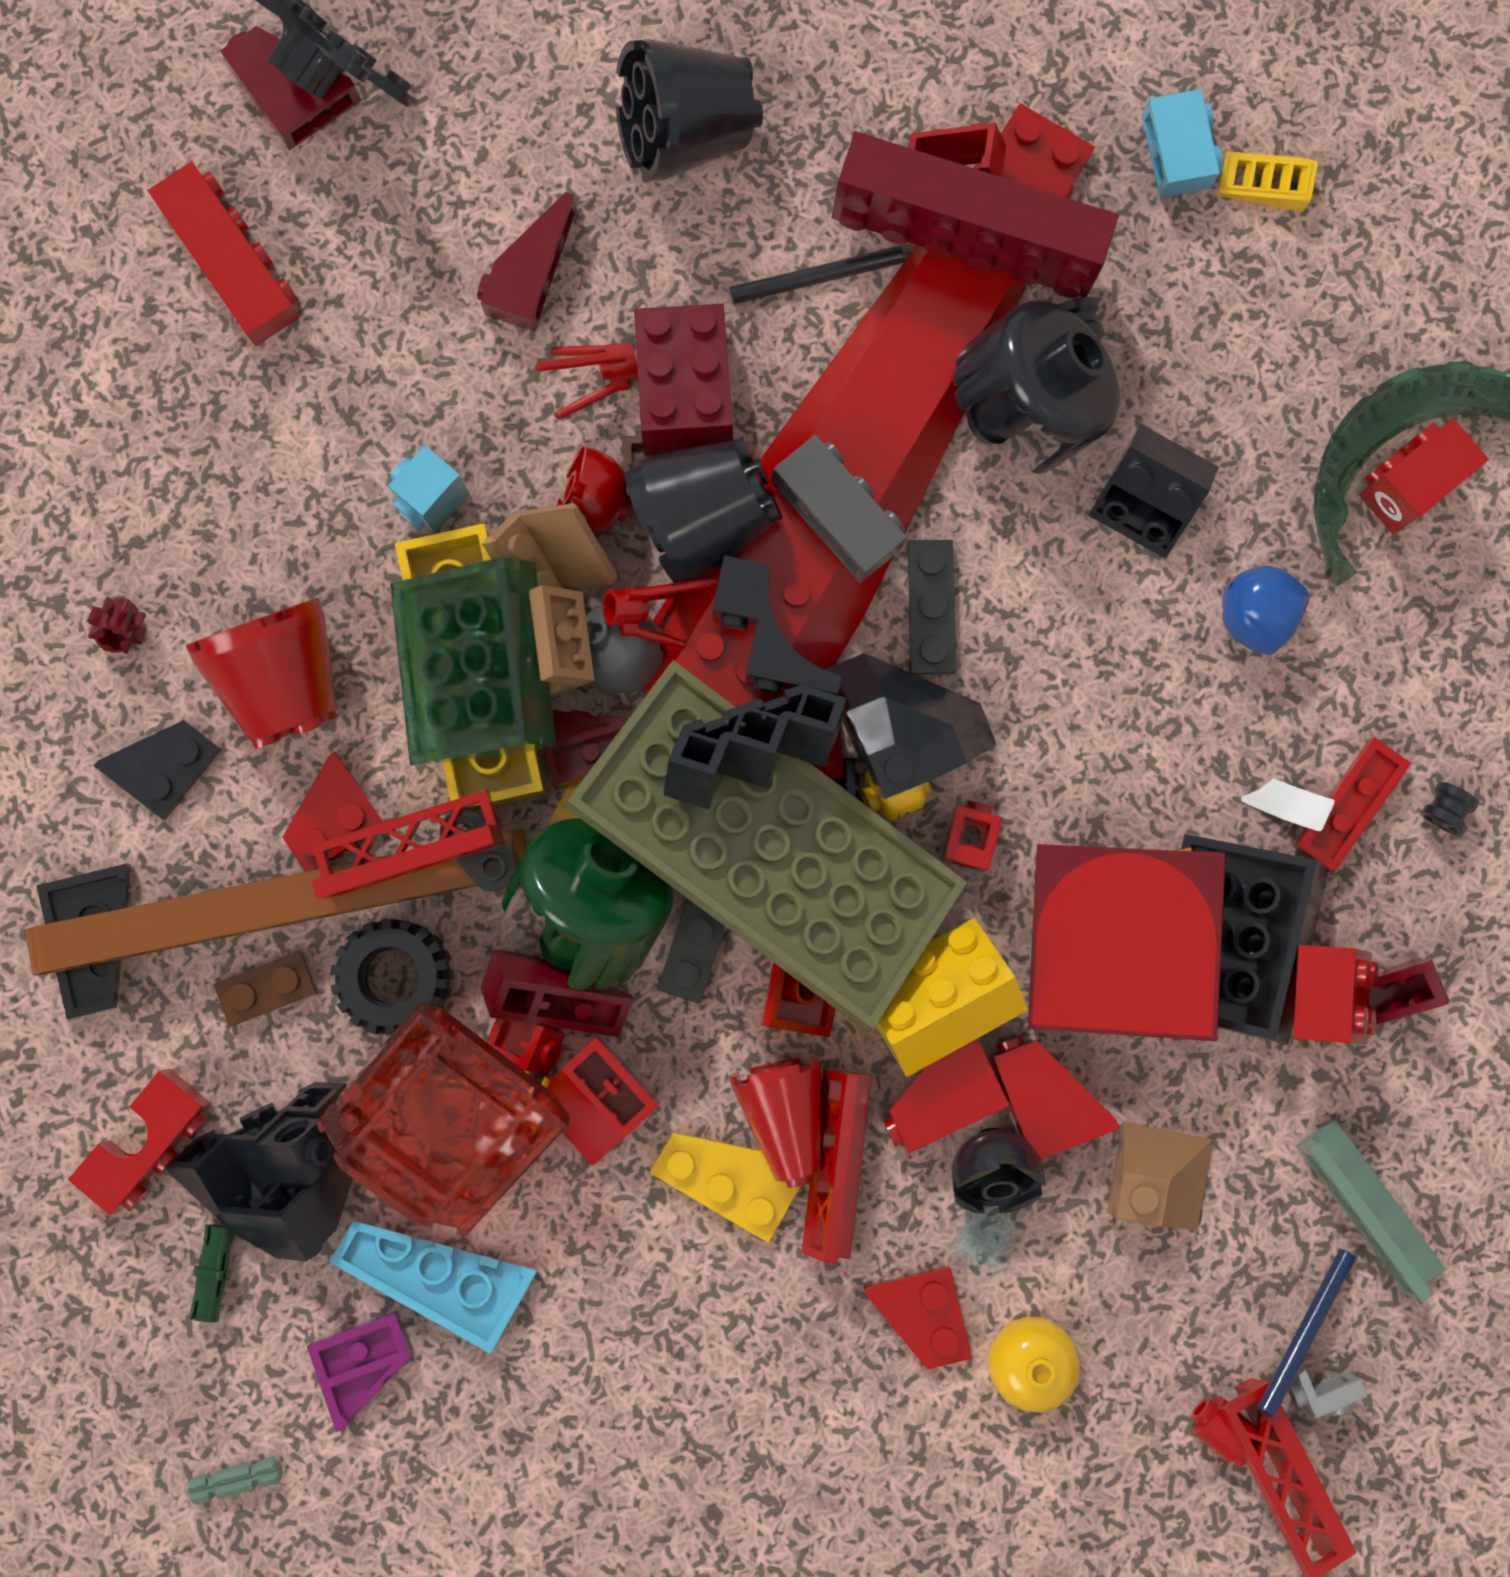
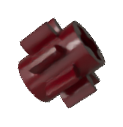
M106 597L102 608L93 606L87 622L92 627L88 637L89 639H95L97 645L103 651L111 653L123 651L125 654H128L132 642L140 645L143 642L147 629L142 625L146 614L145 612H139L138 608L129 599H111Z

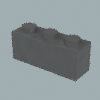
M815 434L773 469L771 483L856 580L862 583L901 550L907 539L903 533L905 528L892 511L886 510L884 512L874 501L875 495L870 485L860 476L854 478L843 466L844 458L839 450L828 441L824 444Z

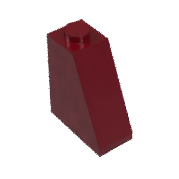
M255 26L248 32H240L234 35L228 41L227 46L221 49L220 52L229 69L289 151L361 102L354 83L348 76L342 73L335 79L323 99L301 88L267 61L280 39Z

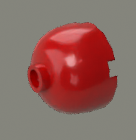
M582 446L575 455L567 472L566 478L570 479L564 492L563 501L558 499L556 506L576 504L580 512L585 516L594 536L597 538L610 531L616 520L621 522L626 520L632 506L630 496L626 495L625 472L618 462L600 450Z

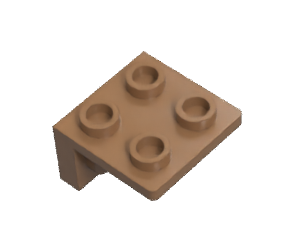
M574 503L513 512L482 543L524 613L531 610L529 590L540 585L574 589L610 585L618 578L607 554L603 551L587 524L585 516Z
M546 585L535 587L529 590L531 610L514 619L526 704H537L595 681L583 593L581 591Z

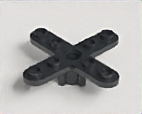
M255 0L278 16L283 24L282 36L267 61L307 92L309 91L323 99L340 73L347 71L363 83L369 80L408 108L415 99L408 93L412 86L408 81L391 69H389L386 75L382 74L373 67L377 60L356 44L352 45L333 30L327 33L324 29L328 22L315 13V10L302 0Z

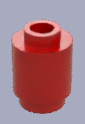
M1218 1396L1213 1400L1206 1397L1195 1407L1191 1414V1419L1194 1421L1192 1432L1227 1463L1233 1461L1239 1467L1247 1464L1219 1410L1228 1401L1222 1396ZM1238 1412L1237 1415L1245 1431L1258 1435L1256 1433L1257 1427L1243 1414ZM1250 1439L1255 1448L1256 1441Z

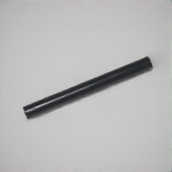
M896 246L731 286L729 290L733 304L903 264L904 255L901 246Z

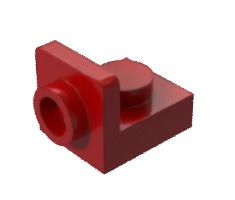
M496 1019L483 1050L526 1071L548 1075L551 1067L558 1062L561 1056V1044L565 1033L542 1025Z

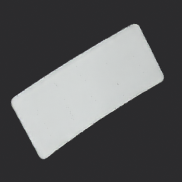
M1275 778L1259 790L1241 798L1243 803L1316 831H1322L1335 803L1333 799L1305 791Z

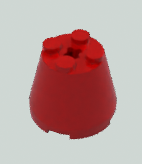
M318 597L186 645L193 664L249 741H252L255 749L273 744L281 740V737L292 733L299 735L322 726V723L337 718L326 619Z

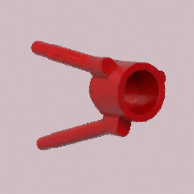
M617 342L596 346L554 347L551 349L553 356L581 357L538 362L535 365L537 371L599 365L602 380L611 379L612 383L558 410L555 413L557 419H562L614 392L628 390V380L638 378L637 362L631 342L620 345Z
M713 577L644 588L608 589L603 598L604 620L609 626H619L621 636H637L684 649L687 646L686 641L638 626L640 621H646L649 616V601L674 598L680 592L714 587L718 585L719 579Z

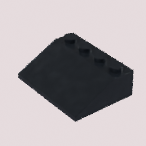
M1184 834L1181 849L1191 847L1192 851L1226 854L1224 922L1222 924L1219 1029L1288 1046L1295 1016L1298 945L1312 946L1329 868L1315 859Z

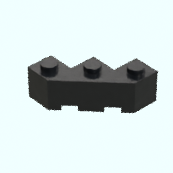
M799 685L784 690L783 697L765 703L762 699H758L726 710L725 716L707 723L700 719L683 725L668 760L663 796L709 810L723 774L768 788L781 754L826 767L839 732L847 698L805 685Z

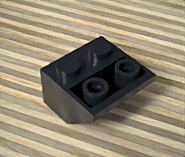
M1140 424L1088 516L1166 559L1209 493L1219 467Z

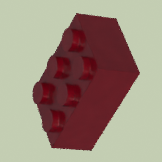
M724 303L634 309L640 421L644 456L733 440Z

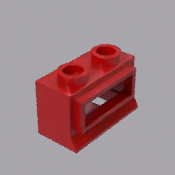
M996 122L911 133L909 148L961 165L981 163V171L1002 177L1007 146Z

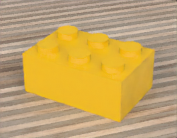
M972 918L928 943L876 1024V1028L907 1078L1028 1011L1016 977L976 919Z

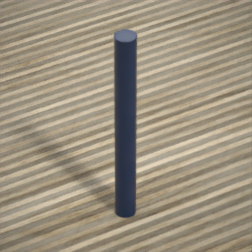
M1339 1249L1256 1408L1263 1415L1269 1418L1275 1417L1356 1260V1257L1349 1251Z

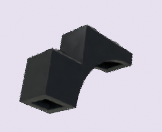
M724 555L712 608V617L720 619L719 625L733 630L746 631L748 625L756 627L746 671V680L754 682L753 689L779 695L781 688L790 689L799 685H805L838 695L842 676L828 672L807 661L788 643L777 626L772 614L768 594L770 565Z

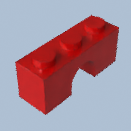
M159 1070L129 1106L146 1124L147 1140L144 1147L137 1154H131L123 1151L111 1140L98 1143L69 1177L68 1181L110 1216L121 1212L124 1208L129 1212L132 1211L147 1195L149 1190L143 1185L153 1173L156 1172L158 1175H162L167 1170L166 1166L179 1155L174 1148L183 1137L186 1136L192 1139L207 1123L209 1117L204 1112L212 1103L173 1070Z

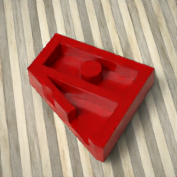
M334 751L326 759L282 838L305 872L318 869L312 845L377 825L384 821L338 753ZM340 847L327 851L330 861L348 849Z
M950 1266L864 1286L866 1296L927 1370L972 1359Z

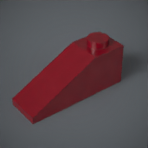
M565 192L494 261L490 275L483 274L478 287L477 299L481 300L480 303L485 316L536 331L577 210L574 194Z
M497 949L493 950L480 987L490 1018L615 1037L620 1036L632 1005L633 997L632 994L612 986L605 989H596V981L585 990H574L567 985L571 970L556 969L549 965L545 959L538 956Z

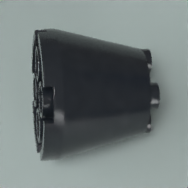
M652 39L628 41L622 48L616 69L618 76L624 77V83L621 88L622 105L616 106L617 124L622 148L629 167L640 169L642 172V182L665 180L744 149L750 143L754 128L761 127L763 123V108L761 102L758 99H754L752 86L753 67L748 57H737Z
M744 436L735 440L642 457L628 464L630 470L625 472L628 492L642 529L647 528L656 549L660 553L665 552V554L659 556V562L673 583L708 578L722 566L724 555L734 557L772 525L783 519L776 499L772 494L769 496L767 494L765 485L770 483V479L760 458H754L751 447Z

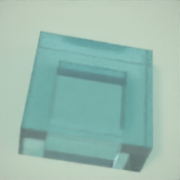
M969 1211L954 1250L998 1269L1015 1226L986 1212L980 1214Z

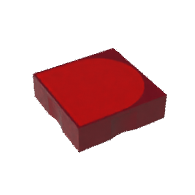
M1037 844L1027 1029L1217 1042L1219 1037L1222 924L1224 922L1226 854L1218 852Z

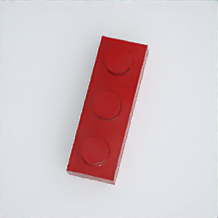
M1376 737L1370 738L1328 796L1335 803L1322 831L1306 828L1293 847L1306 857L1320 861L1329 868V873H1334L1412 763Z

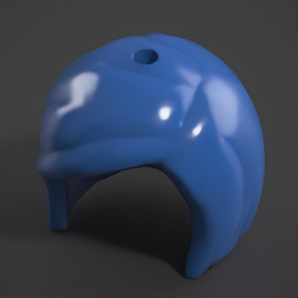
M1258 566L1245 570L1238 574L1225 588L1222 596L1223 623L1228 632L1238 642L1255 652L1270 656L1282 648L1297 630V626L1301 623L1309 603V592L1299 580L1281 568Z

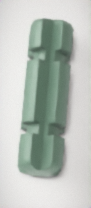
M273 1456L258 1460V1463L254 1466L250 1462L215 1471L212 1477H210L209 1473L193 1477L188 1482L190 1500L193 1504L198 1505L211 1501L214 1496L221 1499L255 1490L257 1485L263 1488L277 1484L282 1479L278 1458Z

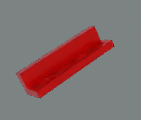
M480 791L312 845L321 878L311 881L316 899L338 897L505 844L490 791ZM480 803L486 826L471 831H465L456 826L464 808ZM453 812L449 821L439 817L441 815ZM431 819L445 827L439 840L436 842L422 845L412 839L422 821ZM409 826L405 835L396 831V829ZM452 831L458 834L450 837ZM388 833L401 840L394 855L379 859L369 853L378 835ZM366 839L362 848L352 844ZM409 845L414 847V849L407 850ZM345 847L358 854L350 869L333 873L327 851ZM365 859L371 861L369 863L363 864Z
M823 1069L821 1085V1171L812 1175L814 1182L809 1184L801 1253L824 1263H837L838 1258H851L872 1075Z
M1250 1378L1234 1387L1238 1396L1221 1406L1219 1410L1232 1432L1303 1576L1321 1577L1357 1552L1282 1405H1280L1274 1418H1269L1256 1409L1270 1382ZM1243 1409L1246 1410L1251 1422L1257 1427L1258 1435L1245 1431L1237 1415L1238 1412ZM1250 1439L1256 1441L1255 1448ZM1265 1451H1267L1279 1478L1267 1474L1262 1464ZM1272 1482L1278 1484L1276 1490H1275V1488H1274ZM1287 1493L1301 1521L1289 1517L1284 1507ZM1294 1525L1299 1526V1531H1298V1533H1297V1531H1296ZM1309 1536L1318 1554L1323 1556L1315 1563H1312L1306 1551Z

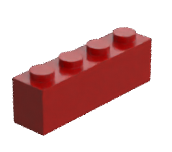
M191 161L147 190L255 347L300 318L292 306L299 299L284 278L276 282L271 276L268 269L274 266V263L259 242L251 246L243 234L250 230L234 206L226 211L218 199L225 193L210 171L202 175L193 161Z

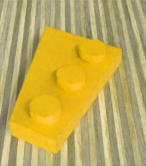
M672 1132L649 1172L769 1243L800 1187L787 1188L785 1181H776L761 1150Z

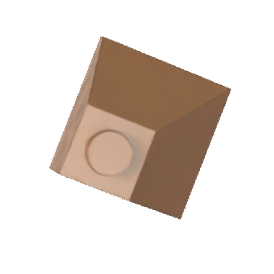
M1122 1122L1107 1213L1115 1218L1149 1225L1197 1230L1213 1139Z

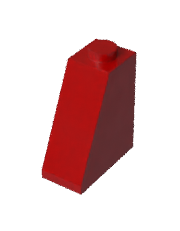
M1022 1034L998 1042L996 1045L999 1051L989 1055L1001 1089L1008 1101V1107L1017 1131L1037 1151L1040 1159L1120 1129L1117 1120L1037 1040L1030 1039L1024 1042Z
M978 1038L917 1071L886 1109L891 1118L883 1121L895 1147L903 1143L906 1151L911 1153L1009 1106Z

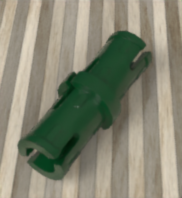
M205 1224L199 1265H195L193 1269V1276L196 1277L188 1317L191 1320L219 1322L225 1282L230 1280L232 1270L228 1269L234 1234L226 1226Z

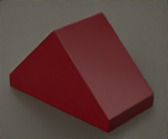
M1411 959L1379 973L1377 988L1370 989L1369 1007H1375L1376 1025L1450 1003L1432 959Z

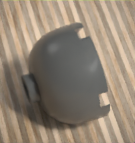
M603 605L591 610L586 615L595 681L588 684L608 696H618L616 693H623L627 690L631 693L641 690L655 677L663 662L664 652L660 650L661 643L637 636H621L619 626H609L606 624L603 616ZM649 616L646 621H640L638 624L639 627L662 633L659 626Z

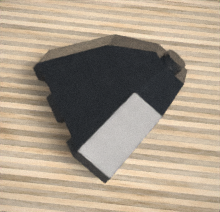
M865 653L824 669L842 676L837 696L847 698L843 712H845L877 795L880 798L887 799L931 781L967 764L997 745L982 705L975 700Z
M314 1082L299 1089L298 1095L279 1111L276 1110L272 1102L240 1117V1123L243 1127L232 1133L216 1134L215 1130L207 1132L192 1141L166 1166V1169L174 1179L236 1236L277 1259L307 1262L320 1253L323 1249V1244L337 1230L354 1178L350 1090L346 1083ZM286 1116L323 1118L342 1155L312 1185L274 1182L255 1146L262 1137Z

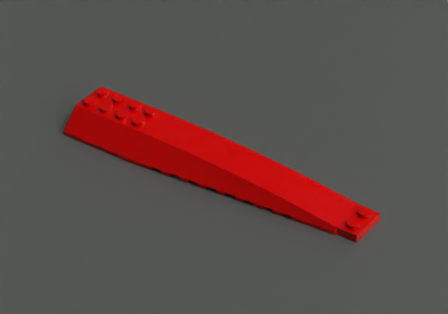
M1019 103L1001 133L1007 146L1002 177L1070 199L1073 194V184L1092 155L1095 146ZM981 163L976 164L974 169L981 171ZM916 245L760 458L770 479V483L765 485L768 496L772 494L776 499L783 519L772 525L734 557L770 565L768 594L776 624L788 643L807 661L821 669L831 667L838 661L864 618L893 557L862 583H859L771 483L773 469L816 434L824 444L828 441L839 450L844 458L843 466L854 478L860 476L870 485L875 495L874 501L884 512L890 510L900 519L904 525L905 531L903 533L905 534L966 409H960L955 398V393L959 386L955 387L953 384V372L957 368L955 367L956 359L968 342L1018 305L1027 285L1013 280L1009 274L996 270L980 271L971 267L965 260L952 256L947 258L936 257L929 254L924 247ZM721 567L708 578L717 577L719 579ZM717 586L680 592L677 597L666 598L654 621L663 634L686 641L687 646L684 649L661 644L660 650L664 652L663 662L655 677L640 691L648 694L673 660L735 707L758 699H762L765 703L783 697L784 690L787 689L781 688L779 695L769 694L753 689L754 682L746 680V671L756 627L748 625L746 631H739L719 625L720 619L712 617Z

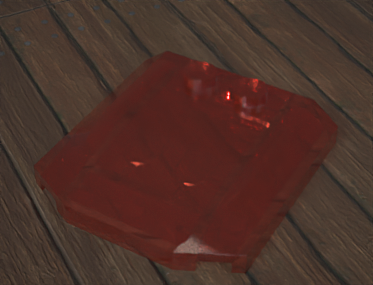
M420 1002L321 1115L317 1127L321 1133L325 1130L335 1149L333 1157L339 1168L411 1222L431 1228L432 1223L458 1228L456 1234L467 1236L566 1129L570 1121V1115L554 1093L442 1008Z

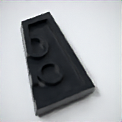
M126 863L37 885L45 924L127 908L131 864ZM122 959L56 972L67 1019H75L117 1008Z

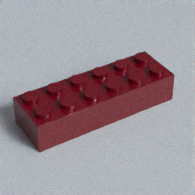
M854 131L838 180L831 218L838 220L842 226L851 230L861 231L867 229L882 234L884 239L895 244H906L908 242L924 247L929 254L936 257L947 258L952 256L967 261L971 267L977 270H996L1009 274L1018 283L1025 285L1037 283L1053 288L1054 292L1062 297L1078 298L1088 296L1104 266L1119 214Z

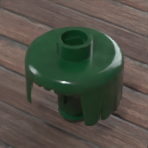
M572 818L548 825L531 839L518 862L501 901L505 913L520 886V889L524 890V896L527 901L532 903L534 912L538 916H544L545 926L539 940L541 953L545 961L556 969L571 970L567 985L574 990H585L595 981L596 989H605L612 986L616 981L618 983L628 981L635 971L642 967L670 916L673 905V888L581 818Z

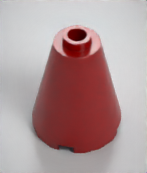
M817 1055L810 1056L811 1065L802 1066L800 1057L752 1067L750 1068L751 1074L747 1075V1079L744 1080L740 1079L739 1072L729 1076L731 1087L775 1180L785 1181L787 1188L813 1183L812 1175L821 1171V1063Z

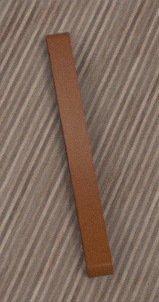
M524 829L502 832L505 842L504 846L512 854L516 867L527 846ZM391 855L381 856V857H378V858H379V859H382V858H385V857H388V856H391ZM366 859L363 864L369 863L371 861ZM490 859L484 864V872L488 876H496L501 871V863L496 859ZM452 860L338 897L316 899L311 881L321 878L319 869L39 925L25 929L32 975L37 976L477 887V885L456 860ZM354 862L332 866L333 873L350 869Z

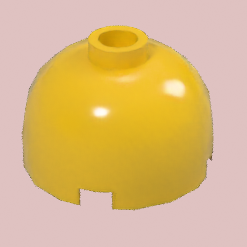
M1025 1316L1010 1321L996 1335L988 1349L987 1369L993 1387L1007 1403L1023 1411L1043 1413L1058 1408L1072 1396L1079 1382L1081 1362L1075 1342L1061 1326L1044 1317Z

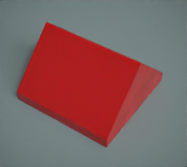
M773 962L761 1025L830 1037L835 1008Z

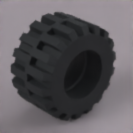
M381 919L379 922H369L362 925L363 929L358 932L353 931L346 937L348 942L345 946H339L335 954L339 957L337 964L331 966L330 975H335V985H331L333 995H338L340 1003L336 1005L341 1013H347L351 1017L349 1021L356 1027L362 1026L366 1028V1032L385 1034V1036L413 1032L431 1023L430 1020L439 1015L445 1008L443 1004L446 999L450 998L452 989L449 987L450 980L454 979V969H450L448 960H451L448 950L443 949L441 946L442 941L436 935L427 931V928L410 921ZM395 949L407 953L413 959L418 971V983L414 993L408 1000L400 1004L391 1005L379 1001L372 994L368 984V971L372 961L378 954Z

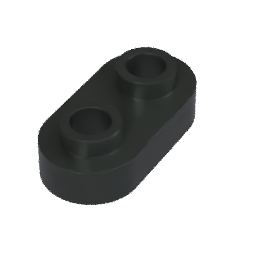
M467 809L463 810L456 823V826L467 824L471 827V830L486 826L484 820L477 813ZM453 812L449 813L444 819L449 821ZM442 825L440 826V836L445 828ZM504 844L455 859L478 887L490 892L505 889L516 869V862ZM490 859H496L501 863V871L496 876H488L484 872V864Z

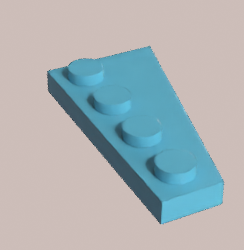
M356 1221L352 1222L329 1263L489 1354L495 1348L538 1271Z

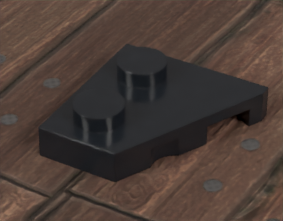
M182 720L98 760L94 767L159 818L166 820L222 749L188 722Z

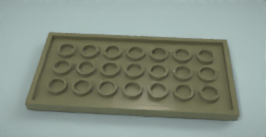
M673 660L564 804V807L866 1032L873 1030L966 886L967 881L812 764L781 754L768 788L723 774L709 810L663 796L668 760L683 725L700 719L707 723L724 717L726 710L735 708L734 705Z

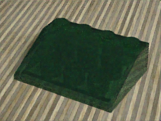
M502 556L390 583L410 766L515 754L557 746L550 684L547 681H541L529 596V590L538 587L535 562Z

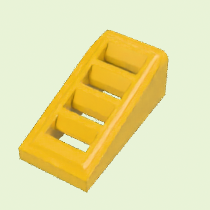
M1226 151L1217 196L1303 213L1312 199L1318 161L1299 157ZM1238 165L1245 167L1242 186L1234 185ZM1256 169L1263 170L1260 187H1252ZM1274 173L1281 174L1278 189L1271 188ZM1292 176L1299 177L1297 191L1290 190Z

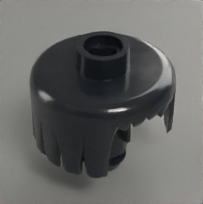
M1028 301L1014 307L968 342L959 353L955 362V367L957 368L953 372V384L955 387L959 386L955 393V398L961 410L970 407L967 414L968 426L972 434L980 442L988 445L1002 444L1032 424L1043 425L1040 429L1041 432L1048 436L1054 435L1053 440L1061 441L1062 444L1059 450L1032 470L1036 474H1043L1057 467L1104 436L1113 426L1119 411V382L1114 365L1105 347L1090 327L1078 316L1052 302Z

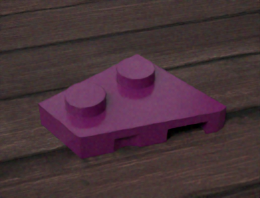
M398 1311L307 1345L335 1431L343 1430L413 1355Z

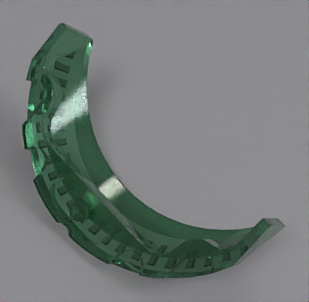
M1464 361L1448 362L1443 365L1424 368L1417 367L1381 383L1374 389L1372 395L1363 397L1348 411L1331 435L1324 450L1317 472L1314 493V515L1318 539L1332 582L1336 587L1357 573L1340 550L1337 542V533L1345 524L1348 516V507L1344 500L1348 489L1367 460L1381 446L1399 433L1432 419L1453 415H1484L1510 421V374L1487 367L1476 366L1472 362Z

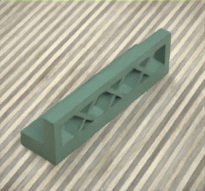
M1335 1119L1329 1120L1298 1143L1296 1147L1405 1295L1423 1303L1433 1295L1427 1284L1444 1272L1446 1268Z

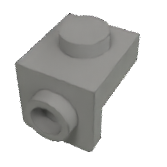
M1300 1367L1288 1389V1393L1298 1409L1304 1407L1315 1418L1328 1413L1331 1416L1346 1414L1356 1408L1355 1402L1367 1397L1361 1380L1348 1371L1313 1386L1306 1370Z

